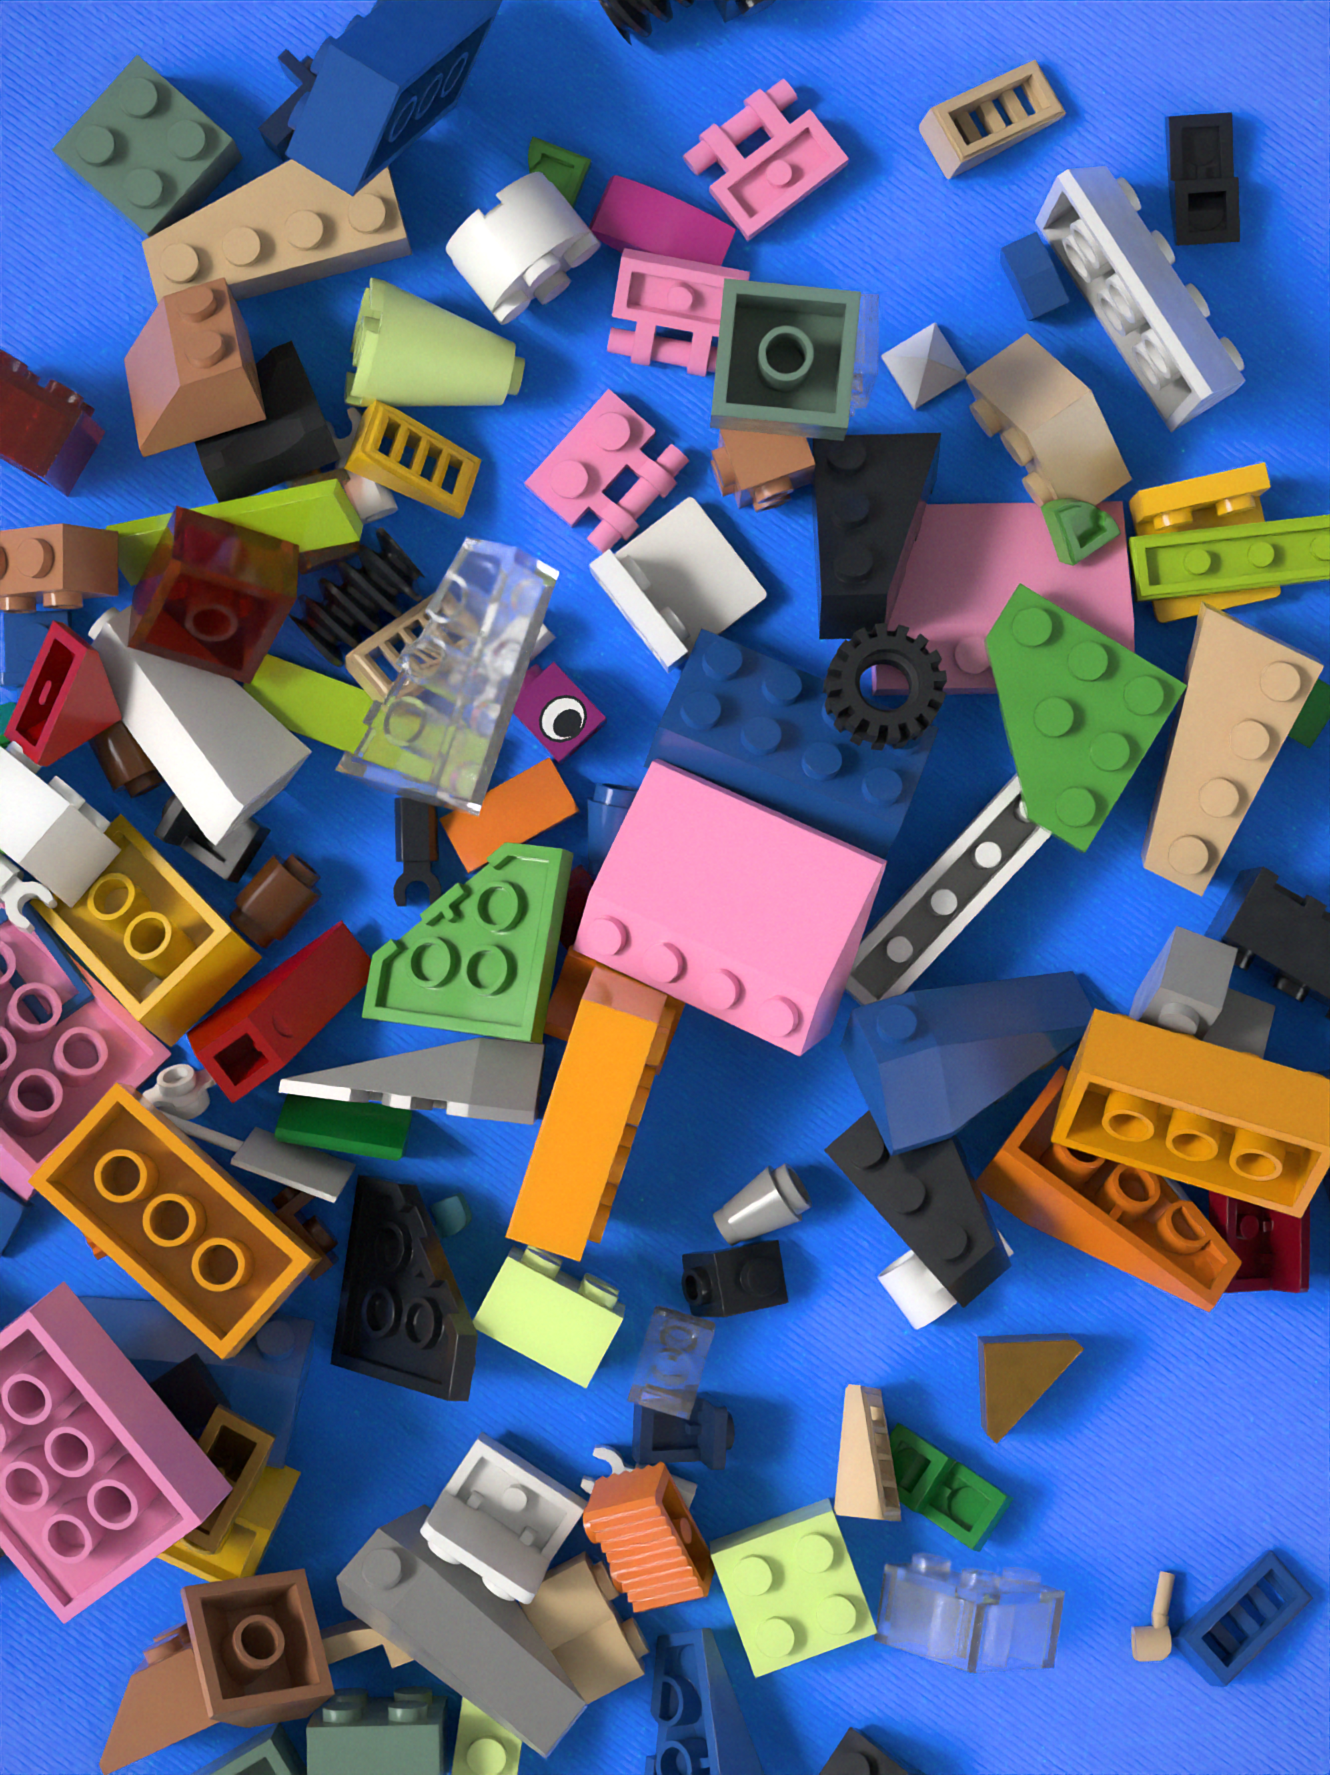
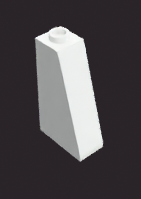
M143 597L121 612L115 607L110 608L91 627L88 633L94 640L91 646L99 653L122 715V722L201 831L215 846L282 792L312 752Z

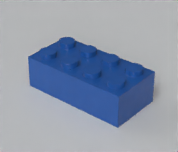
M377 0L368 15L365 17L359 14L356 15L340 37L335 39L329 36L318 49L310 71L316 74L317 77L311 92H306L299 99L290 115L288 127L295 131L285 155L351 196L357 194L457 105L503 0Z
M701 629L658 725L643 767L649 769L652 761L658 758L885 860L903 824L939 728L930 725L916 741L910 739L904 747L894 750L892 744H886L882 751L871 750L872 743L865 740L858 746L850 741L853 734L847 729L840 733L833 725L836 720L834 713L827 715L824 705L827 699V693H823L824 679L705 629ZM864 697V699L870 705L877 709H893L874 700H871L867 697Z

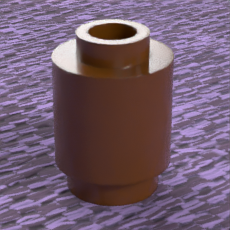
M119 720L88 740L114 793L127 790L132 799L144 795L165 783L162 775L122 720Z
M291 853L286 860L274 854L234 899L237 906L229 914V918L253 942L262 948L268 949L275 939L283 941L322 897V893L315 886L321 879V876L295 853Z

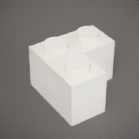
M12 741L6 749L0 746V849L72 908L120 853L121 849L104 834L111 825L106 818L85 802L86 800L58 776L55 775L48 785L35 775L42 766L36 765L23 753V748L15 741Z

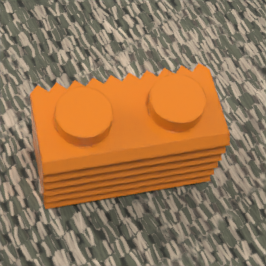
M660 1461L655 1466L648 1464L643 1469L636 1467L631 1472L625 1470L619 1475L613 1473L608 1478L601 1476L597 1479L588 1504L583 1511L585 1532L593 1544L601 1543L602 1553H606L607 1563H610L609 1569L612 1583L619 1593H627L628 1602L633 1604V1611L640 1613L707 1597L715 1566L710 1550L666 1465Z

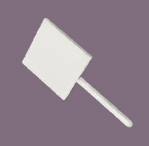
M161 1111L185 1134L236 1152L231 1160V1165L335 1203L356 1167L354 1163L308 1146L277 1141V1138H274V1133L255 1127L245 1142Z

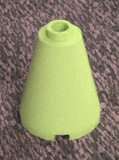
M370 278V288L366 287L351 344L350 352L354 353L353 367H357L356 373L347 372L344 392L346 405L369 407L375 400H378L391 407L502 406L507 394L517 396L523 378L525 359L515 356L516 346L514 342L385 280Z

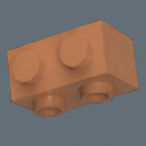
M720 429L718 448L711 450L713 460L710 461L722 496L734 494L739 509L753 504L756 513L776 508L791 501L790 493L794 489L810 484L816 465L806 437Z
M64 523L0 531V613H35L36 604L43 603L44 608L79 609L83 608V599L118 596V531Z

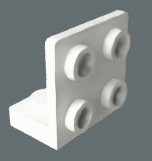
M692 497L685 499L615 554L608 549L589 564L592 576L668 674L689 658L701 629L719 635L766 598L765 589Z

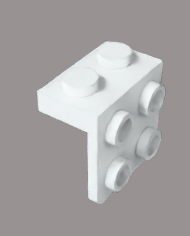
M481 1432L440 1493L420 1529V1533L428 1540L429 1548L438 1557L451 1564H464L482 1576L485 1586L498 1597L508 1601L517 1599L524 1604H530L539 1590L550 1561L582 1516L588 1502Z

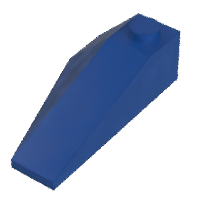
M1073 971L917 990L853 1008L840 1047L890 1156H895L951 1138L965 1128L969 1120L992 1103L996 1105L1011 1094L1013 1087L1038 1069H1045L1075 1047L1084 1036L1093 1014V1009Z
M711 1628L657 1636L650 1713L658 1723L656 1753L655 1755L646 1756L644 1775H765Z

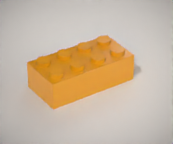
M596 962L576 1014L510 1220L506 1238L579 1262L581 1261L587 1240L600 1244L618 1185L620 1184L630 1154L637 1126H639L657 1070L645 1065V1063L659 1066L676 1013L675 1009L664 1006L668 994L605 964Z
M1094 1009L1064 1083L1050 1142L1302 1218L1330 1167V1079L1315 1072H1303L1263 1060L1258 1055L1252 1053L1237 1052L1207 1043L1190 1034L1174 1033L1141 1023L1127 1015L1112 1014Z
M116 1082L27 1181L222 1360L235 1357L322 1260V1257L132 1085Z

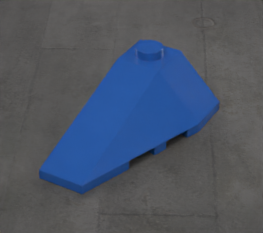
M77 1296L147 1383H150L194 1353H197L231 1404L230 1410L277 1435L266 1466L284 1469L314 1354V1320L274 1312L235 1357L222 1360L160 1302ZM207 1425L191 1435L200 1439Z

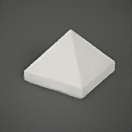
M935 322L881 355L883 362L913 410L958 384L968 375Z

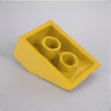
M120 814L104 832L121 849L120 853L72 908L53 892L51 893L57 902L53 910L39 899H32L29 903L134 1018L169 1047H172L262 959V956Z

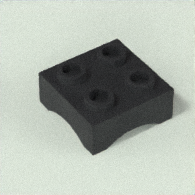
M292 340L272 348L261 360L255 363L266 419L194 442L204 473L219 503L252 496L341 459Z

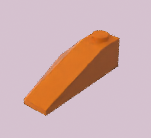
M1060 1066L977 1178L976 1183L979 1190L1025 1224L1198 1308L1210 1312L1231 1282L1242 1261L1192 1201L1181 1200L1161 1175L1050 1142L1064 1083L1069 1072L1063 1066Z

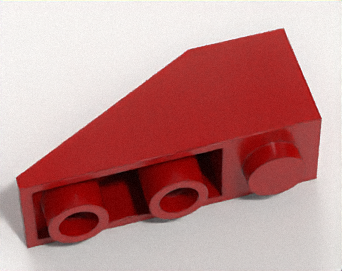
M341 920L186 1033L194 1055L232 1104L283 1068L367 984L371 965L370 957Z

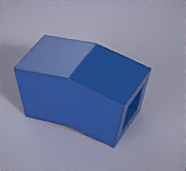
M1037 231L1001 248L1000 264L1027 320L1035 319L1070 302L1056 268Z

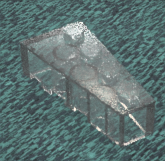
M466 537L425 610L430 620L417 640L412 644L406 643L395 665L402 668L384 701L374 700L362 721L369 726L354 753L348 750L345 751L335 771L382 792L479 816L559 572L518 547Z

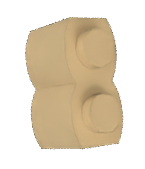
M584 1551L546 1571L539 1590L531 1603L524 1604L519 1601V1604L585 1702L589 1704L645 1675V1664L642 1656L649 1653L650 1649L635 1619L632 1617L623 1622L616 1610L612 1599L620 1596V1593L612 1583L610 1570L606 1563L602 1560L594 1565L587 1552Z

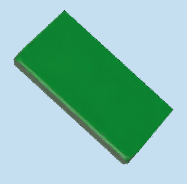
M288 1093L275 1127L274 1138H277V1141L399 1161L407 1153L413 1114L408 1109L394 1108L379 1103L349 1102Z

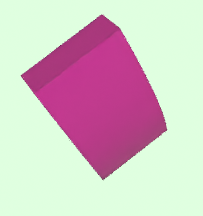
M618 175L610 177L588 227L598 240L620 253H623L624 248L717 266L722 265L736 232V229L680 199Z

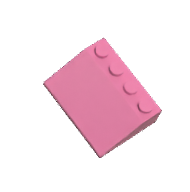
M1102 501L1096 505L1101 511L1111 515L1118 525L1121 534L1074 566L1059 562L1043 513L1036 503L927 504L917 540L914 541L906 565V573L887 631H895L900 624L909 627L907 636L916 640L921 633L929 640L925 648L930 653L937 649L942 658L938 666L939 670H946L947 682L943 687V692H946V695L998 694L983 641L1016 587L1021 583L1135 653L1134 615L1123 501ZM885 664L871 667L872 696L909 695L908 681L900 670Z
M657 758L652 761L589 892L573 950L797 1056H801L830 1034L887 861Z
M5 903L0 904V909H5ZM8 920L0 925V954L4 957L7 965L5 975L0 970V1178L26 1203L38 1192L27 1181L112 1086L119 1082L132 1085L138 1091L171 1057L172 1053L71 955L69 956L91 985L90 987L84 981L95 998L56 1026L62 1012V1005L78 994L79 991L35 931L31 934L22 932ZM15 968L27 983L16 991L9 983ZM35 995L48 1014L52 1013V1018L44 1024H39L23 1002V997Z
M63 1281L0 1331V1547L61 1622L65 1624L202 1524L230 1493L233 1487L65 1281Z

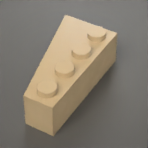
M292 159L141 242L157 304H159L163 296L225 277L235 301L412 255L389 165L357 194L351 196Z
M1203 601L1201 602L1192 648L1183 676V683L1187 687L1179 698L1175 718H1173L1165 760L1141 851V859L1145 869L1201 897L1324 668V665L1317 657Z

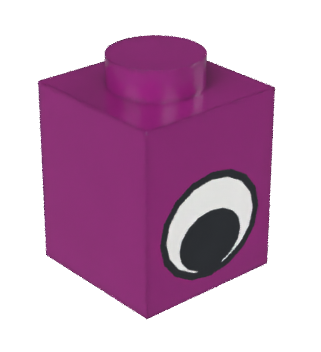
M555 662L544 671L537 664L533 665L509 688V691L515 698L507 704L508 709L560 765H563L607 724L606 717Z

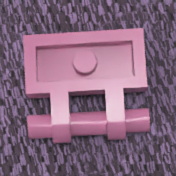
M785 79L780 80L766 92L758 89L743 101L745 105L743 110L719 127L714 123L698 135L701 142L682 156L687 166L696 176L715 162L723 168L726 174L710 185L709 193L747 241H750L848 165L849 161L847 155L811 109L789 124L781 111L798 98L793 88ZM759 128L766 131L771 139L744 159L736 146Z
M624 248L620 262L612 317L636 321V331L611 327L607 352L630 356L631 363L649 367L651 361L687 367V374L706 377L707 371L715 373L718 347L712 346L713 336L719 337L724 278L749 281L750 272ZM657 326L693 332L692 342L657 336L656 328Z
M608 389L524 484L527 489L571 528L579 522L588 510L595 514L601 522L586 539L603 554L608 549H611L620 538L625 541L628 540L639 527L635 521L658 495L665 498L677 485L674 477L689 462V459L672 444L665 449L655 462L648 458L642 450L654 438L656 430ZM628 468L639 480L615 504L604 495V492Z

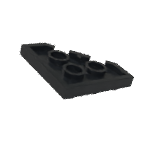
M358 1174L330 1364L446 1401L469 1402L472 1375L476 1365L475 1354L478 1334L418 1187L414 1184L380 1176Z

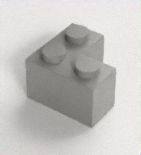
M1176 926L1137 989L1129 1017L1138 1022L1174 1033L1190 1034L1201 1041L1230 1050L1252 1053L1263 1059L1276 1006L1228 988L1237 948Z

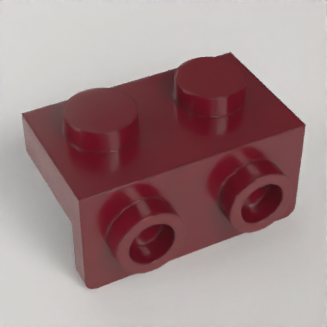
M1209 1190V1222L1242 1261L1241 1266L1224 1293L1269 1290L1290 1293L1308 1292L1310 1273V1203L1302 1218H1298Z

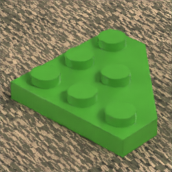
M1020 583L983 642L989 666L992 668L1000 701L999 708L1010 753L1015 763L1026 819L1080 853H1085L1187 685Z
M509 842L501 845L486 858L489 864L464 885L456 883L420 914L422 920L400 939H390L372 954L362 1018L542 1044L574 853L562 848Z

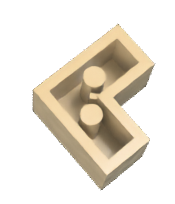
M1028 333L965 377L976 399L974 403L969 405L972 415L988 436L992 437L999 433L1005 448L1020 466L1023 467L1025 465L1029 474L1022 479V483L1039 507L1053 500L1063 498L1077 499L1096 506L1132 480L1091 389Z

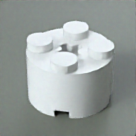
M542 172L528 174L498 192L496 196L501 203L490 210L485 216L478 208L457 229L446 246V253L453 260V265L501 325L507 324L519 316L535 297L542 305L556 298L571 283L566 272L570 268L577 267L585 262L601 246L600 241L556 186Z

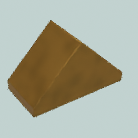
M1068 1333L977 1336L981 1427L987 1436L997 1444L1084 1350Z
M221 1404L214 1410L197 1445L233 1489L202 1524L184 1536L186 1539L212 1553L217 1551L259 1482L277 1438V1435Z

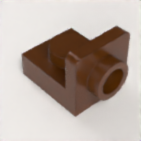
M287 1186L271 1200L278 1209L274 1215L322 1257V1260L308 1274L315 1281L340 1260L332 1250L339 1242L319 1216L314 1214L310 1219H307L302 1213L301 1209L315 1199L316 1196Z

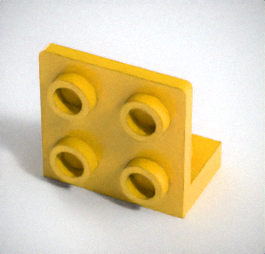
M1263 462L1140 490L1128 501L1136 536L1265 522L1259 496L1271 488L1266 464ZM1271 587L1156 600L1151 601L1155 620L1163 624L1198 616L1202 601L1220 610L1276 598L1280 595L1281 588Z

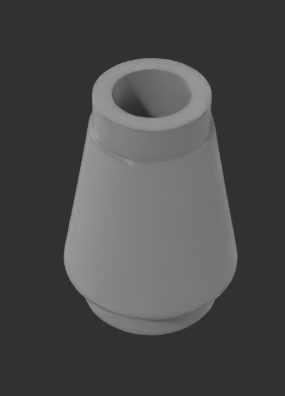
M788 1163L776 1169L769 1165L723 1205L722 1209L713 1213V1218L724 1239L730 1246H734L741 1241H747L802 1221L801 1213L812 1207V1201L801 1179Z

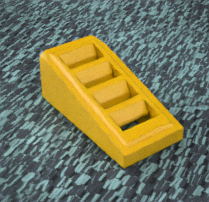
M375 400L362 414L344 469L460 519L464 515L482 460L398 409ZM383 436L393 440L388 456L378 451ZM405 446L414 449L409 468L399 463ZM427 455L437 459L430 481L420 476ZM448 465L459 469L452 494L441 488Z

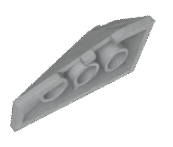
M483 1036L280 1079L279 1092L349 1102L369 1103V1100L381 1101L382 1105L408 1110H433V1108L446 1109V1115L533 1125L538 1120L547 1044Z
M425 1504L379 1527L336 1577L343 1606L547 1759L585 1711L587 1703L516 1600L508 1601L498 1597L485 1586L482 1576L462 1563L451 1564L444 1561L429 1548L428 1540L420 1533V1529L432 1510Z

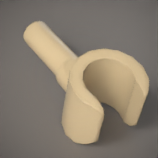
M1160 1571L1153 1610L1151 1612L1152 1626H1132L1131 1648L1132 1656L1136 1661H1162L1171 1652L1172 1643L1168 1626V1612L1175 1574Z

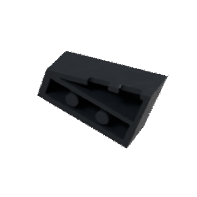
M941 433L845 435L844 441L813 438L812 455L816 465L811 479L819 640L852 639L854 632L864 627L867 632H870L875 624L887 623L888 627L906 573V565L914 541L917 540L929 496L932 494L937 480Z
M1264 866L1241 870L1204 936L1237 948L1233 967L1247 972L1251 964L1271 974L1274 977L1269 986L1282 995L1300 1004H1303L1306 997L1309 996L1329 1007L1324 1017L1330 1021V913L1325 911L1327 906L1309 895L1302 898L1276 883L1279 876Z
M868 1110L824 1149L962 1308H965L1012 1266L985 1199L967 1162L965 1151L956 1134L949 1139L890 1156L871 1112Z

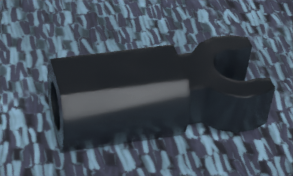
M437 797L394 798L395 860L398 863H403V873L397 878L393 888L394 900L397 907H407L408 887L413 882L422 881L429 887L430 905H432L443 895V887L440 880L432 873V862L439 861Z

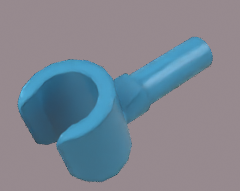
M461 1192L429 1206L437 1224L434 1225V1229L439 1241L458 1233L467 1227L472 1220V1213Z

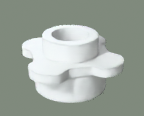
M177 1064L161 1071L157 1076L156 1085L146 1090L142 1095L155 1107H158L159 1110L185 1120H190L199 1116L208 1108L210 1098L207 1088L214 1086L216 1082L206 1069L194 1071L190 1065Z

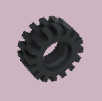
M887 623L875 624L870 632H867L864 627L854 632L850 641L845 639L830 663L823 685V693H827V699L824 703L827 715L834 713L836 720L833 725L840 733L847 729L853 734L850 741L858 746L865 740L872 743L871 750L882 751L886 744H892L894 750L904 747L910 739L916 741L924 734L927 727L932 724L944 702L946 692H943V687L947 682L946 670L940 671L938 667L942 658L937 649L930 653L925 648L929 640L921 633L916 640L907 636L909 627L899 624L895 631H887ZM885 664L900 670L906 677L909 685L907 701L902 706L892 710H881L870 705L864 699L860 690L861 675L868 668Z

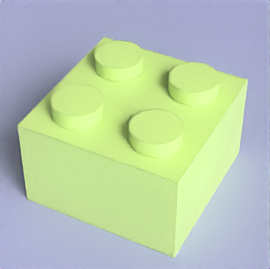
M513 1245L472 1321L475 1329L587 1388L624 1319L625 1305L617 1301L619 1298L617 1295L620 1291L606 1281L589 1273L584 1275L582 1281L560 1270L563 1260L551 1252L530 1245L523 1251Z
M829 1498L710 1541V1555L755 1678L878 1633Z

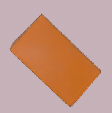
M548 757L439 820L468 874H472L489 864L486 858L505 842L526 844L581 812L551 758Z

